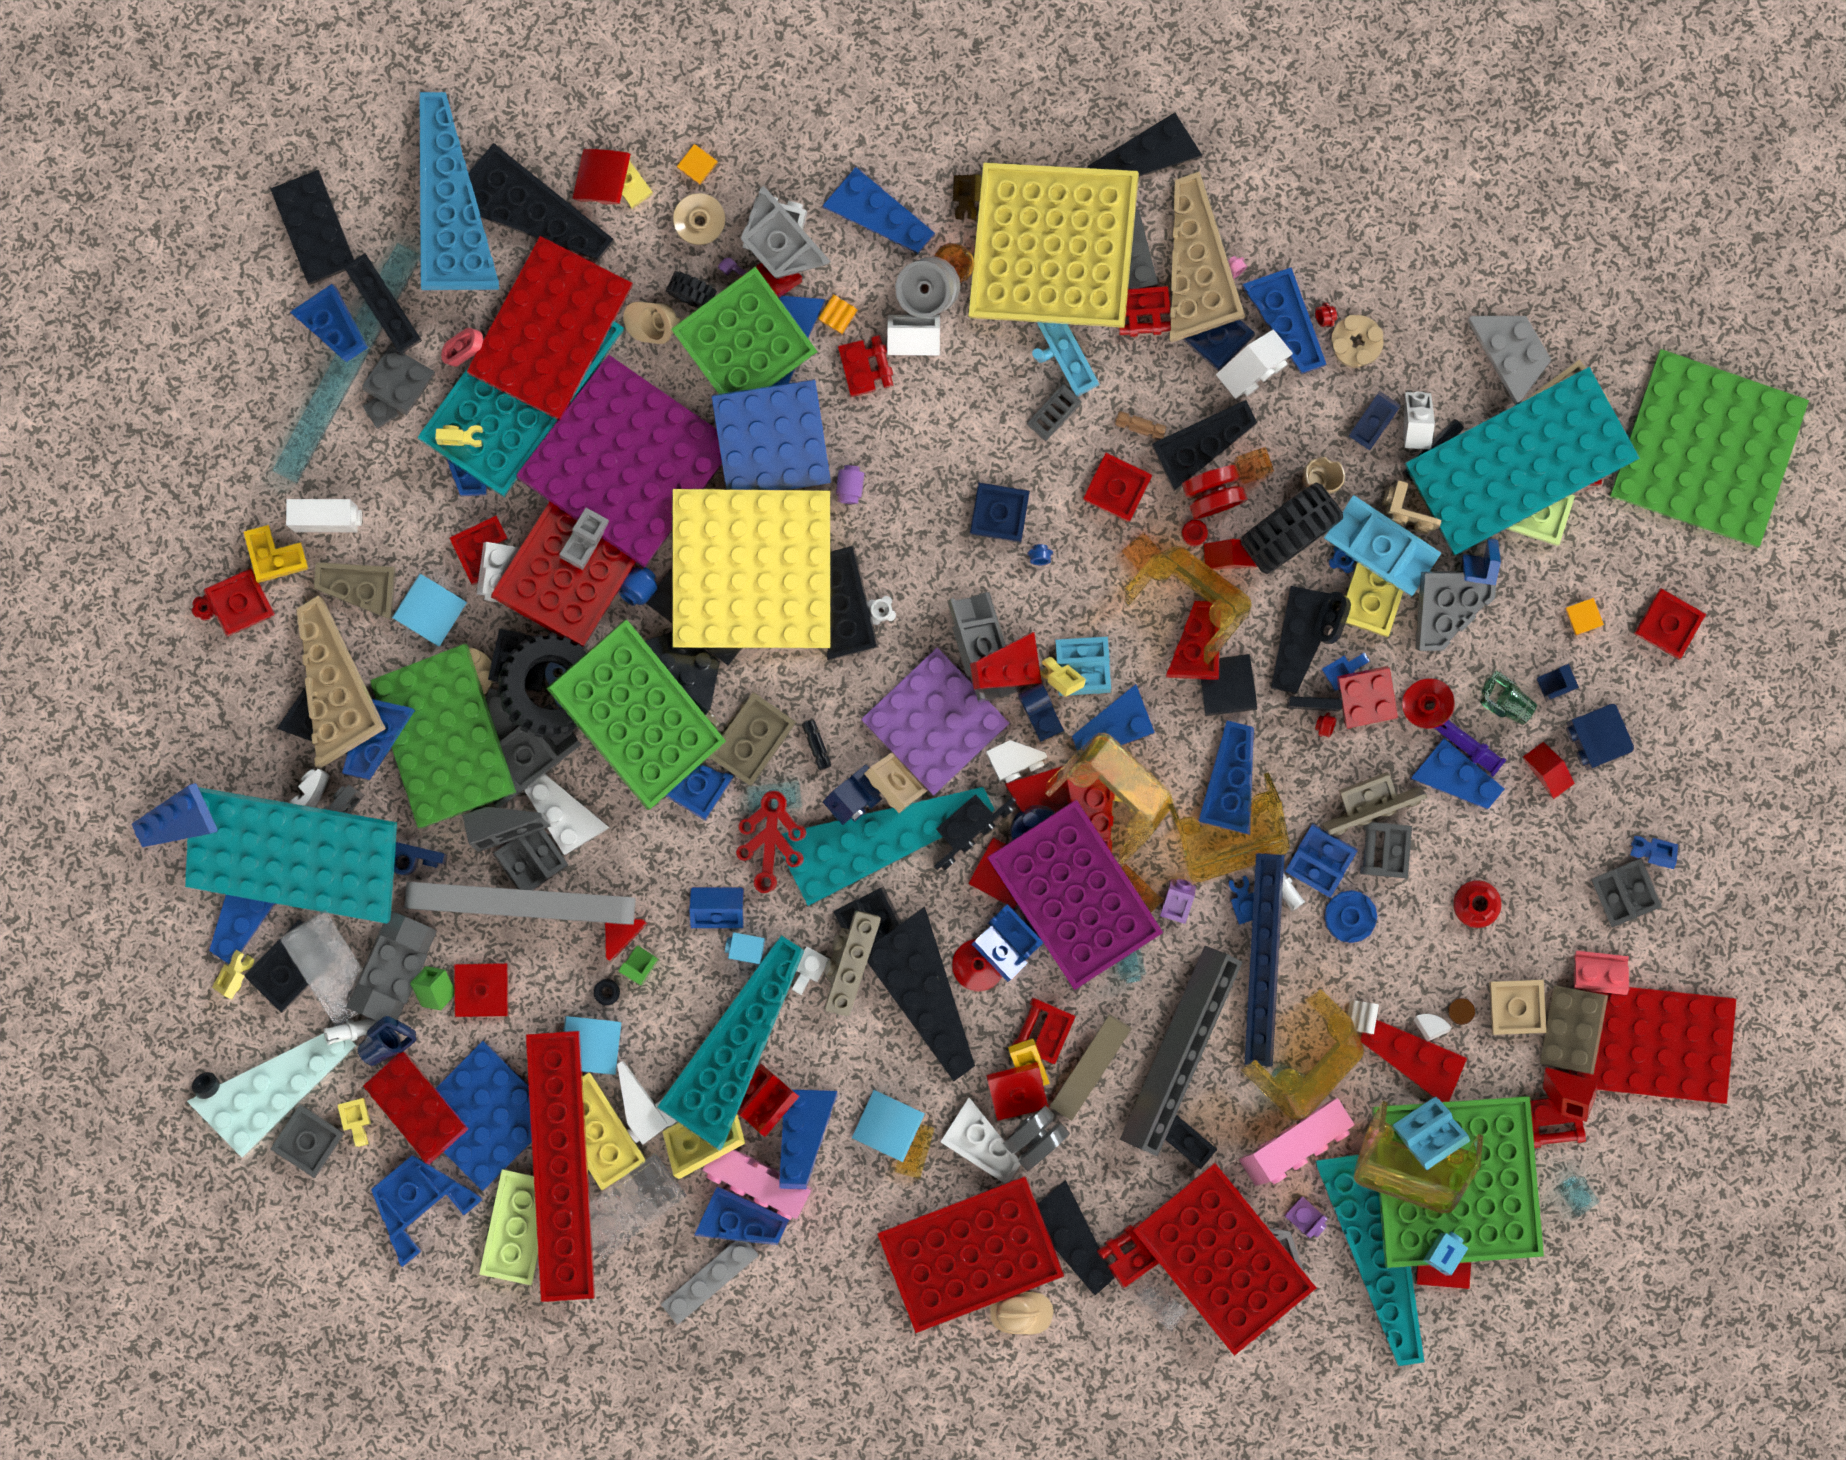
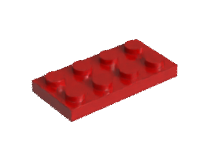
M404 1051L397 1054L363 1085L365 1090L424 1162L429 1165L469 1129Z

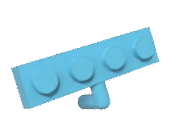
M1037 322L1050 346L1043 351L1039 348L1033 350L1032 355L1037 362L1043 363L1055 356L1077 397L1099 386L1100 384L1068 324Z

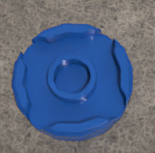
M1353 890L1340 892L1331 898L1324 914L1325 924L1331 935L1347 943L1359 942L1370 936L1375 928L1378 917L1376 906L1365 894Z

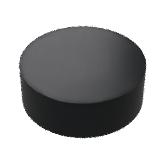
M211 1072L198 1075L192 1082V1090L200 1099L212 1097L220 1087L219 1080Z

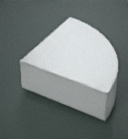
M1420 1014L1414 1018V1022L1427 1042L1448 1033L1451 1029V1026L1445 1020L1436 1015Z

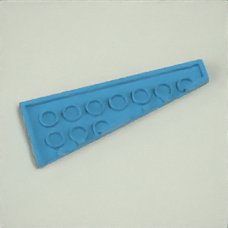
M420 92L421 290H499V280L446 92Z

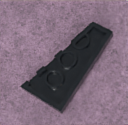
M854 546L830 551V648L827 651L828 661L879 648Z

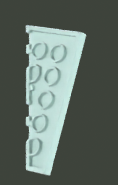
M323 1033L220 1084L219 1090L212 1097L200 1099L196 1096L187 1102L243 1158L357 1044L348 1039L327 1045Z

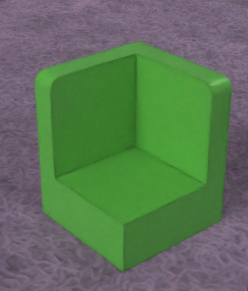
M636 946L626 963L624 962L618 971L642 986L659 959L640 946Z
M425 966L410 983L420 1005L425 1008L441 1011L455 996L454 987L444 969Z

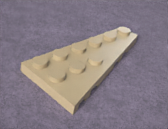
M1200 171L1175 180L1174 251L1172 255L1171 285L1172 307L1170 316L1171 343L1245 318Z
M317 596L297 608L300 639L303 641L304 655H302L307 675L305 685L309 718L312 719L313 734H311L312 744L315 745L316 751L314 761L315 767L321 769L386 728L323 598Z

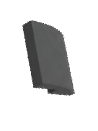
M544 829L514 839L493 853V856L514 886L519 890H535L569 865Z
M1642 858L1591 879L1611 927L1662 907V903Z

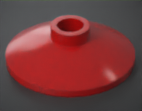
M1426 678L1413 683L1406 690L1403 696L1402 708L1410 723L1419 728L1432 729L1443 725L1449 720L1455 708V698L1452 690L1446 683L1438 679ZM1432 703L1435 706L1432 710H1426V705Z
M972 939L963 943L957 949L953 957L952 969L956 980L963 987L971 991H985L994 987L1002 976L972 945L976 940ZM976 960H981L984 963V967L981 970L974 968L973 964Z

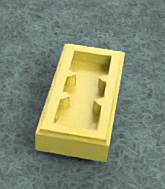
M629 161L622 196L633 209L653 195V192Z

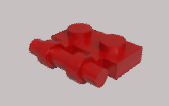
M1168 286L1128 289L1125 317H1128L1129 324L1125 325L1124 328L1119 327V335L1138 337V334L1153 333V335H1161V332L1171 331V321L1161 322L1160 315L1170 314ZM1152 315V323L1137 324V316Z
M881 335L871 337L873 347L870 349H865L863 340L838 346L851 397L875 392L874 381L881 379L884 388L894 386L891 377L894 375L893 370L888 365L886 358L888 351L886 345L882 342ZM876 357L879 370L871 372L868 359Z
M1141 1221L1133 1226L1129 1225L1124 1228L1122 1234L1115 1239L1110 1238L1104 1243L1105 1246L1097 1251L1102 1259L1113 1255L1116 1261L1110 1264L1108 1268L1122 1288L1127 1287L1159 1264L1132 1230ZM1131 1241L1135 1247L1124 1254L1120 1248Z

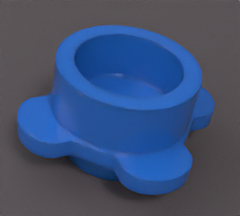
M1335 546L1333 548V558L1329 560V566L1332 569H1342L1346 574L1351 573L1354 570L1353 563L1355 560ZM1341 557H1346V561H1342Z

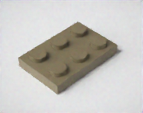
M753 692L722 737L726 742L714 751L709 758L752 787L797 722Z
M1554 986L1540 1064L1594 1074L1608 999L1607 995Z

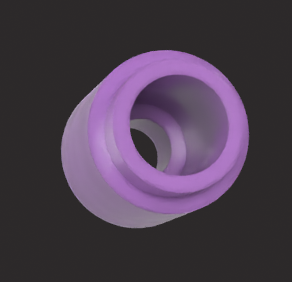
M844 465V469L838 471L837 502L858 504L859 498L862 497L864 473L860 472V467Z

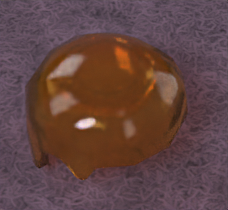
M947 243L940 246L934 254V257L946 260L955 268L960 283L968 280L974 270L973 255L963 245Z

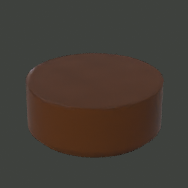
M1455 999L1448 1006V1016L1453 1023L1465 1025L1473 1020L1475 1007L1467 999Z

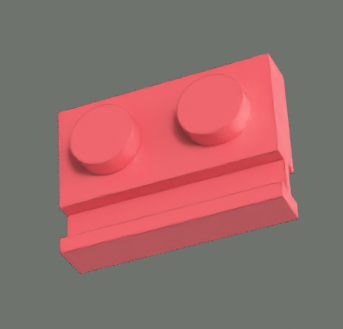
M1585 951L1575 952L1574 989L1627 995L1629 991V956Z

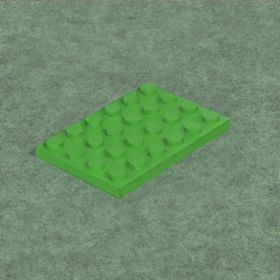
M627 619L623 620L547 687L552 696L647 810L655 806L726 742Z
M462 644L370 680L376 700L415 710L392 745V750L418 828H425L516 793L467 644Z

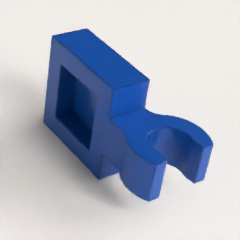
M1365 652L1349 662L1344 655L1322 668V671L1334 691H1337L1339 689L1337 676L1355 673L1356 669L1370 661Z

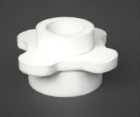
M884 596L876 601H868L873 624L879 625L881 621H893L895 619L896 613L892 611V599L889 596ZM880 608L884 609L883 613L879 612Z

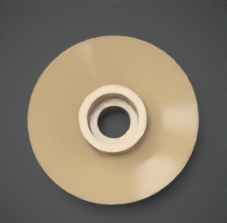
M696 193L685 197L679 202L674 211L673 223L676 232L684 241L694 245H705L716 240L722 233L725 226V213L721 204L715 198L707 194ZM703 217L705 219L704 224H695L696 218Z

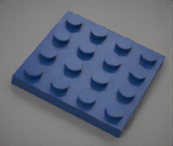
M815 379L711 395L726 490H791L831 483Z
M482 1041L438 1085L436 1090L469 1128L444 1153L484 1191L501 1174L502 1169L505 1170L532 1142L529 1085L492 1048Z

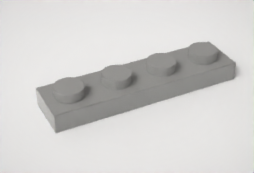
M734 1241L667 1298L661 1306L678 1325L757 1258L759 1254L749 1242Z

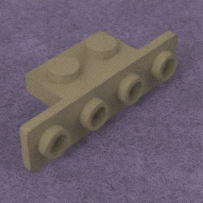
M1388 772L1338 790L1346 814L1323 822L1322 825L1329 835H1340L1348 830L1347 828L1355 825H1367L1376 817L1393 815L1397 812V809L1405 806H1417L1421 803V800L1427 798V795L1421 787H1416L1396 795L1391 776Z
M855 911L850 929L841 928L840 934L835 936L833 941L834 952L831 960H828L825 966L826 978L831 983L824 1006L827 1012L844 1016L850 1015L881 920L879 916Z

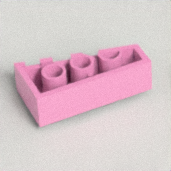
M1336 1098L1300 1119L1299 1124L1295 1123L1280 1132L1278 1138L1274 1137L1258 1146L1257 1152L1244 1155L1238 1160L1255 1186L1271 1181L1274 1185L1287 1177L1285 1172L1293 1167L1294 1170H1297L1308 1163L1306 1158L1314 1153L1315 1156H1318L1329 1148L1327 1143L1333 1139L1338 1142L1350 1134L1348 1129L1355 1124L1339 1099Z
M735 1149L706 1164L703 1168V1171L707 1173L706 1178L718 1184L724 1181L731 1185V1191L742 1196L747 1193L754 1197L753 1201L766 1208L770 1205L778 1210L777 1213L790 1220L792 1217L795 1219L799 1217L813 1189L807 1186V1189H779V1171Z

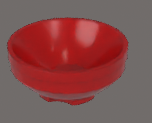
M1474 880L1465 883L1457 890L1453 906L1456 916L1463 924L1472 928H1483L1489 926L1498 918L1502 903L1496 888L1485 881ZM1476 896H1483L1487 900V907L1482 912L1476 911L1472 906V901Z

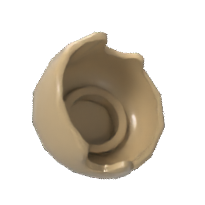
M1320 457L1311 460L1305 466L1302 480L1306 488L1317 482L1322 484L1327 492L1332 495L1344 484L1345 471L1340 462H1333L1326 457Z

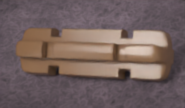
M1122 411L1118 413L1115 425L1125 429L1126 426L1129 427L1128 430L1145 436L1150 434L1153 435L1152 438L1157 440L1163 439L1166 432V426L1158 423L1154 425L1152 421L1134 415L1130 417L1128 413Z

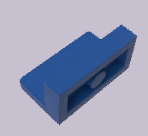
M1487 539L1484 557L1463 554L1462 565L1465 581L1496 585L1501 564L1497 539Z
M742 887L691 888V928H743L744 889Z

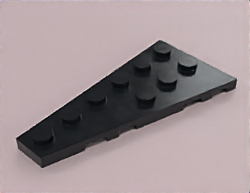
M495 143L490 146L468 173L480 217L537 239L541 236L569 251L599 261L615 242L611 236Z
M923 906L873 943L867 963L951 1079L956 1081L975 1067V1063L926 908Z

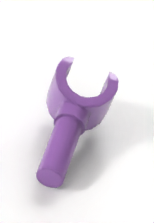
M724 258L718 265V268L727 276L732 270L741 276L747 273L731 258Z

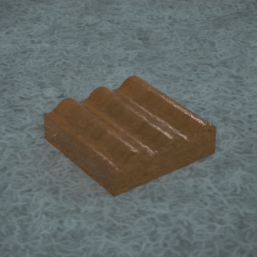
M1144 532L1121 551L1140 574L1163 555Z

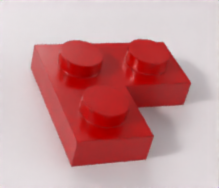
M497 515L449 538L472 586L478 584L483 543L501 544L509 540Z

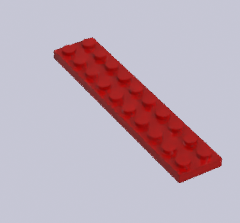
M580 1031L526 1034L541 1302L595 1299Z

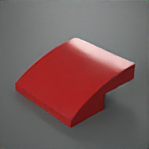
M583 149L572 199L579 202L596 201L604 205L620 204L631 154L605 149Z
M760 1063L755 1069L737 1114L745 1119L761 1135L766 1137L799 1096Z

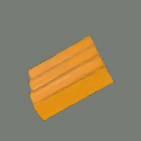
M694 144L677 165V168L701 185L718 161Z
M833 294L819 315L818 320L843 335L858 309Z
M1594 598L1565 608L1575 636L1604 625Z

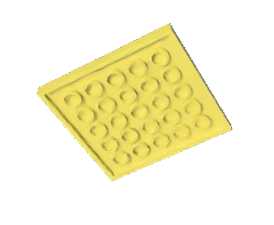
M983 163L969 317L1124 328L1139 179L1138 171Z
M673 489L672 648H830V491Z

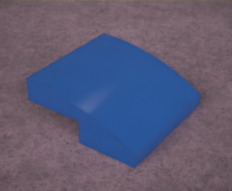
M1312 823L1285 872L1331 898L1358 849L1332 834L1329 835L1325 830Z

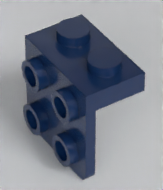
M1609 704L1566 722L1568 726L1566 731L1571 742H1575L1578 752H1576L1578 760L1582 766H1585L1586 770L1595 768L1634 750L1632 740L1615 704Z

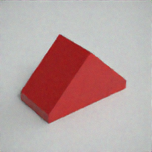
M1227 539L1203 544L1205 570L1257 567L1241 545L1240 539Z
M1544 741L1522 757L1553 799L1575 784L1564 760Z
M634 919V925L605 923L606 959L612 962L648 923L643 919Z

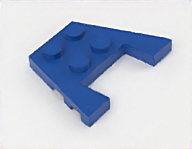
M415 1155L410 1156L371 1189L401 1267H404L422 1252L405 1229L440 1199L447 1195L463 1215H466L483 1200L478 1194L425 1163Z

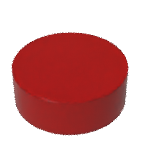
M1190 520L1183 526L1181 536L1187 545L1193 547L1200 546L1207 539L1208 529L1202 521Z

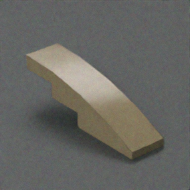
M1109 1014L1052 1101L1050 1107L1072 1121L1132 1028Z

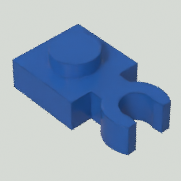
M1634 836L1631 846H1633L1630 852L1631 856L1637 858L1648 857V863L1674 869L1677 863L1678 844L1652 838L1651 842H1648L1643 837Z
M1242 876L1244 882L1242 888H1236L1233 880H1230L1228 883L1230 890L1237 895V898L1230 901L1238 925L1252 921L1254 892L1248 894L1249 880L1246 876Z

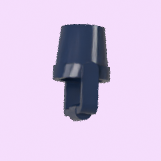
M384 1016L367 1030V1037L358 1045L357 1050L360 1058L366 1064L375 1066L397 1053H402L417 1040L416 1031L399 1020H395L390 1016ZM395 1031L407 1037L401 1041Z

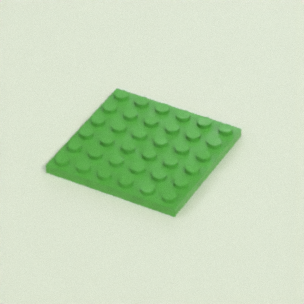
M1660 349L1629 437L1639 459L1618 470L1610 497L1759 548L1809 400Z
M1530 1096L1442 1102L1451 1112L1457 1124L1468 1134L1470 1142L1428 1170L1420 1164L1393 1128V1124L1423 1104L1372 1107L1385 1268L1429 1265L1423 1261L1426 1254L1440 1233L1449 1234V1232H1453L1464 1240L1462 1244L1468 1247L1459 1263L1544 1257Z

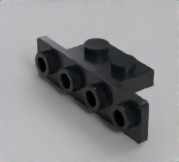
M976 794L936 828L953 850L934 865V868L937 871L940 868L944 871L956 862L954 856L960 850L965 854L976 844L973 839L977 835L982 833L985 836L996 826L993 821L1000 815L1003 819L1016 809L1013 806L1016 799L1012 797L995 813H992Z

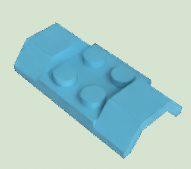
M1355 495L1352 496L1345 507L1343 519L1331 528L1324 537L1325 540L1345 552L1346 555L1411 597L1420 586L1421 572L1430 571L1441 555V552Z

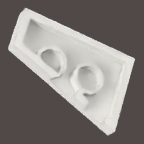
M546 774L524 790L537 812L542 813L550 821L551 827H548V830L564 855L569 854L610 828Z
M968 1098L940 1142L998 1180L1008 1183L1021 1165L1018 1162L1019 1159L1014 1153L1011 1154L1003 1145L1004 1140L973 1101Z

